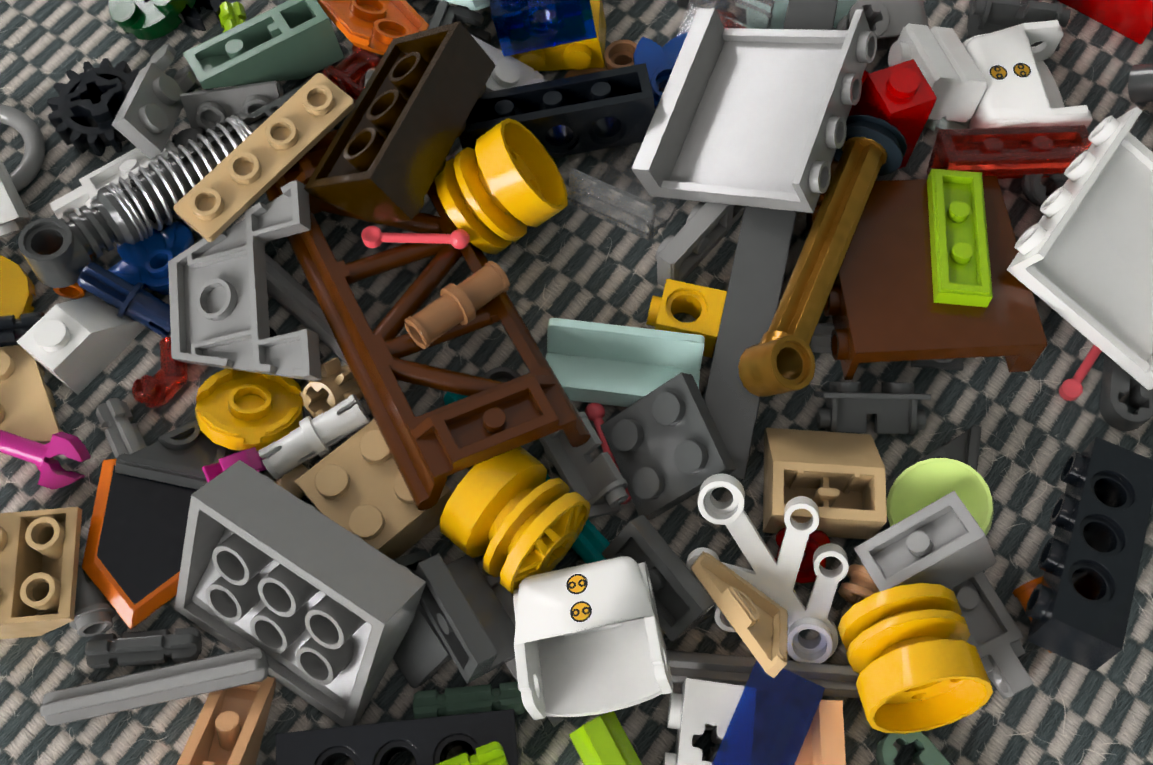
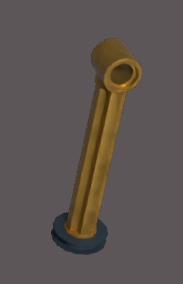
M851 115L847 118L844 144L840 149H836L834 154L839 163L768 331L763 334L760 343L745 349L740 357L738 365L739 377L743 386L753 395L768 397L801 390L809 385L814 377L816 368L815 358L809 344L877 176L891 174L900 168L907 150L905 137L895 126L883 119L870 115Z

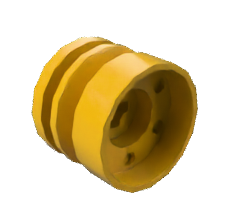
M510 118L501 121L476 139L475 149L467 147L457 153L455 159L452 158L446 161L445 167L434 179L438 197L457 229L465 230L469 234L472 245L489 254H498L507 248L512 241L516 242L527 233V226L538 227L568 206L566 186L555 162L530 130L520 122Z
M521 446L474 465L451 494L440 518V532L471 558L484 555L483 569L494 578L500 576L499 583L512 594L515 589L519 588V584L524 578L550 572L555 568L580 535L589 517L591 507L590 503L578 492L569 493L570 488L562 479L554 478L546 481L547 469Z
M930 583L896 586L874 593L861 600L841 617L838 631L841 641L847 650L848 662L853 671L859 673L856 687L867 721L872 729L884 733L908 734L942 727L973 714L985 705L993 694L991 683L976 646L967 643L970 632L965 618L961 616L962 612L954 591L941 584Z

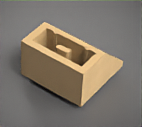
M765 428L763 532L778 533L781 529L785 528L784 509L786 504L794 497L805 496L812 499L819 509V525L816 530L823 531L828 537L866 540L874 537L887 523L885 466L872 435ZM797 509L791 514V518L798 523H805L812 518V514L806 509Z
M67 507L0 513V640L42 636L74 621L82 521L81 508Z

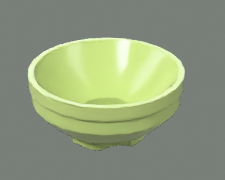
M931 458L917 462L905 469L890 488L887 498V517L890 527L955 491L985 535H987L991 528L994 514L993 499L989 487L976 470L958 460Z

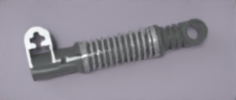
M304 84L250 114L239 112L231 115L230 118L227 117L225 119L226 127L217 123L215 127L216 133L208 128L206 130L207 138L202 134H197L196 139L198 143L188 139L187 149L179 144L177 148L178 154L173 150L168 151L169 159L159 155L158 165L149 160V170L139 166L138 172L140 175L138 176L129 171L128 177L131 187L121 177L118 180L121 188L115 183L110 182L109 185H105V187L98 190L96 199L90 202L91 210L86 205L80 207V216L74 211L67 215L70 220L66 223L63 218L56 219L50 217L40 218L29 223L19 235L18 246L37 279L45 286L52 288H65L77 282L85 266L92 262L89 255L93 254L96 258L103 255L101 249L104 247L108 252L113 250L114 245L112 242L114 241L119 246L123 243L134 245L143 241L144 238L147 239L148 236L151 237L153 235V228L161 231L163 223L171 225L173 222L172 217L180 220L181 218L175 214L174 205ZM347 116L334 127V130L340 129Z

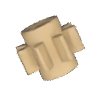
M334 357L321 364L322 380H307L310 383L300 392L304 406L313 418L333 408L352 394L356 395L359 400L363 397L349 366H341L338 357Z

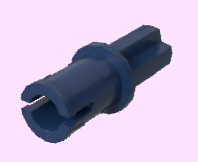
M93 262L85 266L77 280V284L81 288L118 308V317L123 318L127 316L146 326L162 338H168L171 334L170 304L144 290V284L141 282L134 286Z

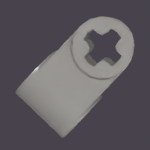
M858 0L852 5L848 15L839 21L835 30H848L855 10L863 9L870 31H874L877 37L876 51L891 48L892 44L898 40L903 27L908 23L927 25L928 27L929 25L923 0Z

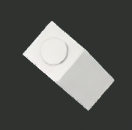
M93 295L55 304L17 343L46 370L79 395L146 326L127 316L123 318L118 317V308Z

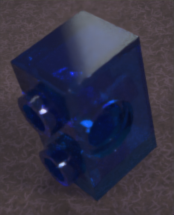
M490 0L491 15L504 57L597 37L590 0Z

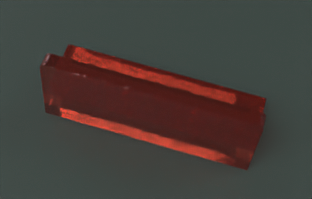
M1085 125L938 129L927 168V175H929L931 168L982 172V177L997 176V179L1022 178L1023 175L1063 174L1076 157L1089 149L1092 142L1088 140L1089 133Z

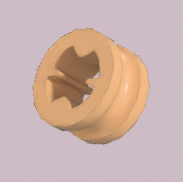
M858 564L849 566L847 576L850 578V581L842 583L838 590L840 596L852 605L874 593L880 592L866 568Z

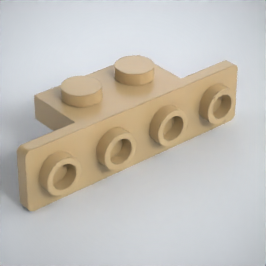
M322 73L315 74L174 205V211L206 241L213 242L354 109L353 99Z

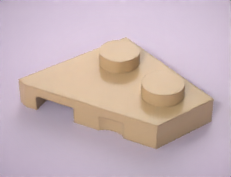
M20 345L0 347V430L45 445L51 441L52 434L64 431L60 429L53 409L56 407L52 391L44 382L45 371L43 366Z

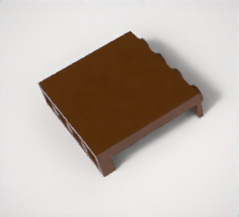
M997 176L982 177L993 298L988 307L934 303L927 179L875 181L823 309L825 316H832L834 329L831 334V352L834 360L841 361L844 380L853 379L859 363L1005 356L1009 372L1031 370L1048 345L1032 291L1006 270L1019 251L1015 249L1017 241ZM826 192L820 193L814 213H806L808 232L811 230Z

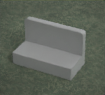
M955 491L854 547L855 552L879 591L915 583L941 584L952 589L996 563L985 533Z

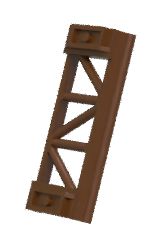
M339 129L327 133L265 192L269 202L282 195L283 193L280 188L291 181L298 180L304 185L307 184ZM433 180L426 194L439 216L419 212L410 221L382 224L418 233L451 234L454 230H457L438 197L435 180ZM309 194L311 230L287 236V239L418 510H427L437 504L447 476L554 432L563 430L572 447H579L588 442L591 437L589 431L507 292L501 293L477 310L476 318L469 324L461 325L459 323L432 342L428 348L500 322L528 369V374L507 382H501L400 359L425 350L419 347L408 333L396 337L405 327L404 320L409 316L412 317L461 256L464 258L472 274L484 267L488 260L482 250L470 242L464 249H455L451 244L405 243L346 264L344 260L337 262L313 214L323 211L363 221H372ZM435 255L372 331L349 284ZM397 380L468 397L415 417Z

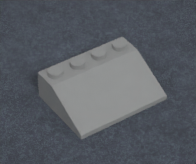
M239 460L191 494L174 609L233 651L253 647L263 648L268 658V675L270 677H274L280 684L342 727L354 726L359 723L414 619L426 581L412 573L407 567L398 564L366 543L358 535L352 534L329 519L312 505L305 503L274 483L268 476L259 473Z

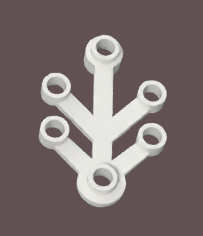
M715 474L708 477L700 487L697 502L698 509L707 521L713 524L726 525L753 570L724 562L721 563L787 610V654L796 662L821 664L833 655L838 645V631L835 623L828 615L838 583L846 577L849 564L847 553L841 546L827 543L818 547L813 555V568L817 577L805 608L794 590V585L809 534L813 533L819 525V509L817 504L805 496L794 497L788 501L784 509L786 530L776 561L744 510L745 491L739 480L728 474ZM724 487L731 491L733 497L727 502H719L712 496V491L716 488ZM797 509H806L812 514V518L808 522L798 523L791 518V514ZM697 548L688 555L686 567L697 580L698 578L691 570V565L703 551L720 561L718 555L709 548ZM831 556L838 558L841 561V565L836 569L828 570L823 568L820 562L824 558ZM716 604L714 613L716 624L724 631L736 632ZM812 629L818 631L819 636L812 640H806L799 633L802 630Z

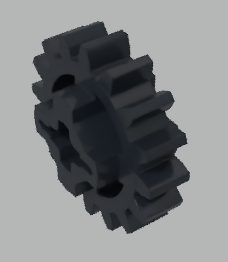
M103 58L99 68H93L90 62L86 61L83 64L84 72L77 74L72 70H68L66 74L70 81L67 84H54L53 87L59 94V97L47 100L48 105L53 111L48 115V118L66 145L73 144L79 153L83 154L90 146L97 156H102L107 146H112L117 153L122 152V142L128 139L115 129L112 123L140 70L131 71L125 61H121L113 68L108 58Z

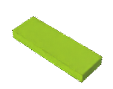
M931 168L927 178L934 303L988 307L993 298L982 172Z

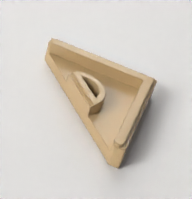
M703 551L691 565V570L764 671L772 678H775L787 665V610L712 555Z

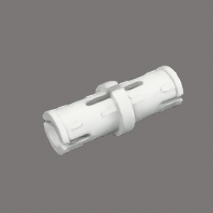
M352 394L312 419L309 415L299 421L300 427L278 441L258 451L259 456L264 459L262 462L274 479L278 480L295 467L319 454L322 458L331 453V446L363 428L371 421L370 417L365 415L367 414L365 408L356 395Z

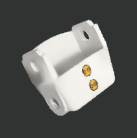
M1058 20L1022 23L992 33L977 35L962 43L987 81L988 86L968 126L971 138L977 146L988 149L1030 152L1065 148L1067 144L1079 140L1092 122L1093 118L1087 105L1064 107L1059 88L1043 61L1053 55L1064 35ZM1043 41L1041 44L1031 47L1032 44Z
M628 556L596 561L528 576L521 581L519 588L514 590L513 603L516 622L514 651L518 689L521 692L523 705L533 720L544 719L546 716L581 717L603 714L643 703L661 694L673 693V682L666 645L660 630L653 587L646 562L637 563Z

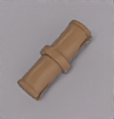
M488 261L484 267L458 285L449 283L440 290V297L412 317L406 318L404 326L413 341L422 349H426L432 342L459 323L467 325L476 318L477 310L501 293L509 290V279L497 263Z

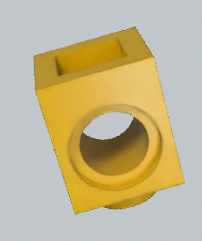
M666 279L662 297L652 296L646 325L654 326L655 330L703 335L705 337L703 356L712 358L727 291ZM687 313L696 320L685 323L677 320L673 315Z

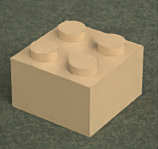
M375 419L295 480L308 500L320 513L352 534L358 535L366 543L391 559L400 557L440 524L445 504L452 494L449 487L445 484L439 501L435 506L427 510H418Z

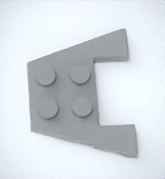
M298 180L287 183L280 188L283 193L266 205L258 202L245 211V219L224 231L213 242H208L203 238L168 261L172 359L190 364L309 381L322 380L318 333L309 329H303L270 337L265 243L311 230L309 193L304 189L306 185Z

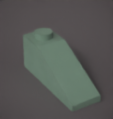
M288 0L183 52L185 59L203 89L275 80L304 79L344 58L330 19L317 0Z

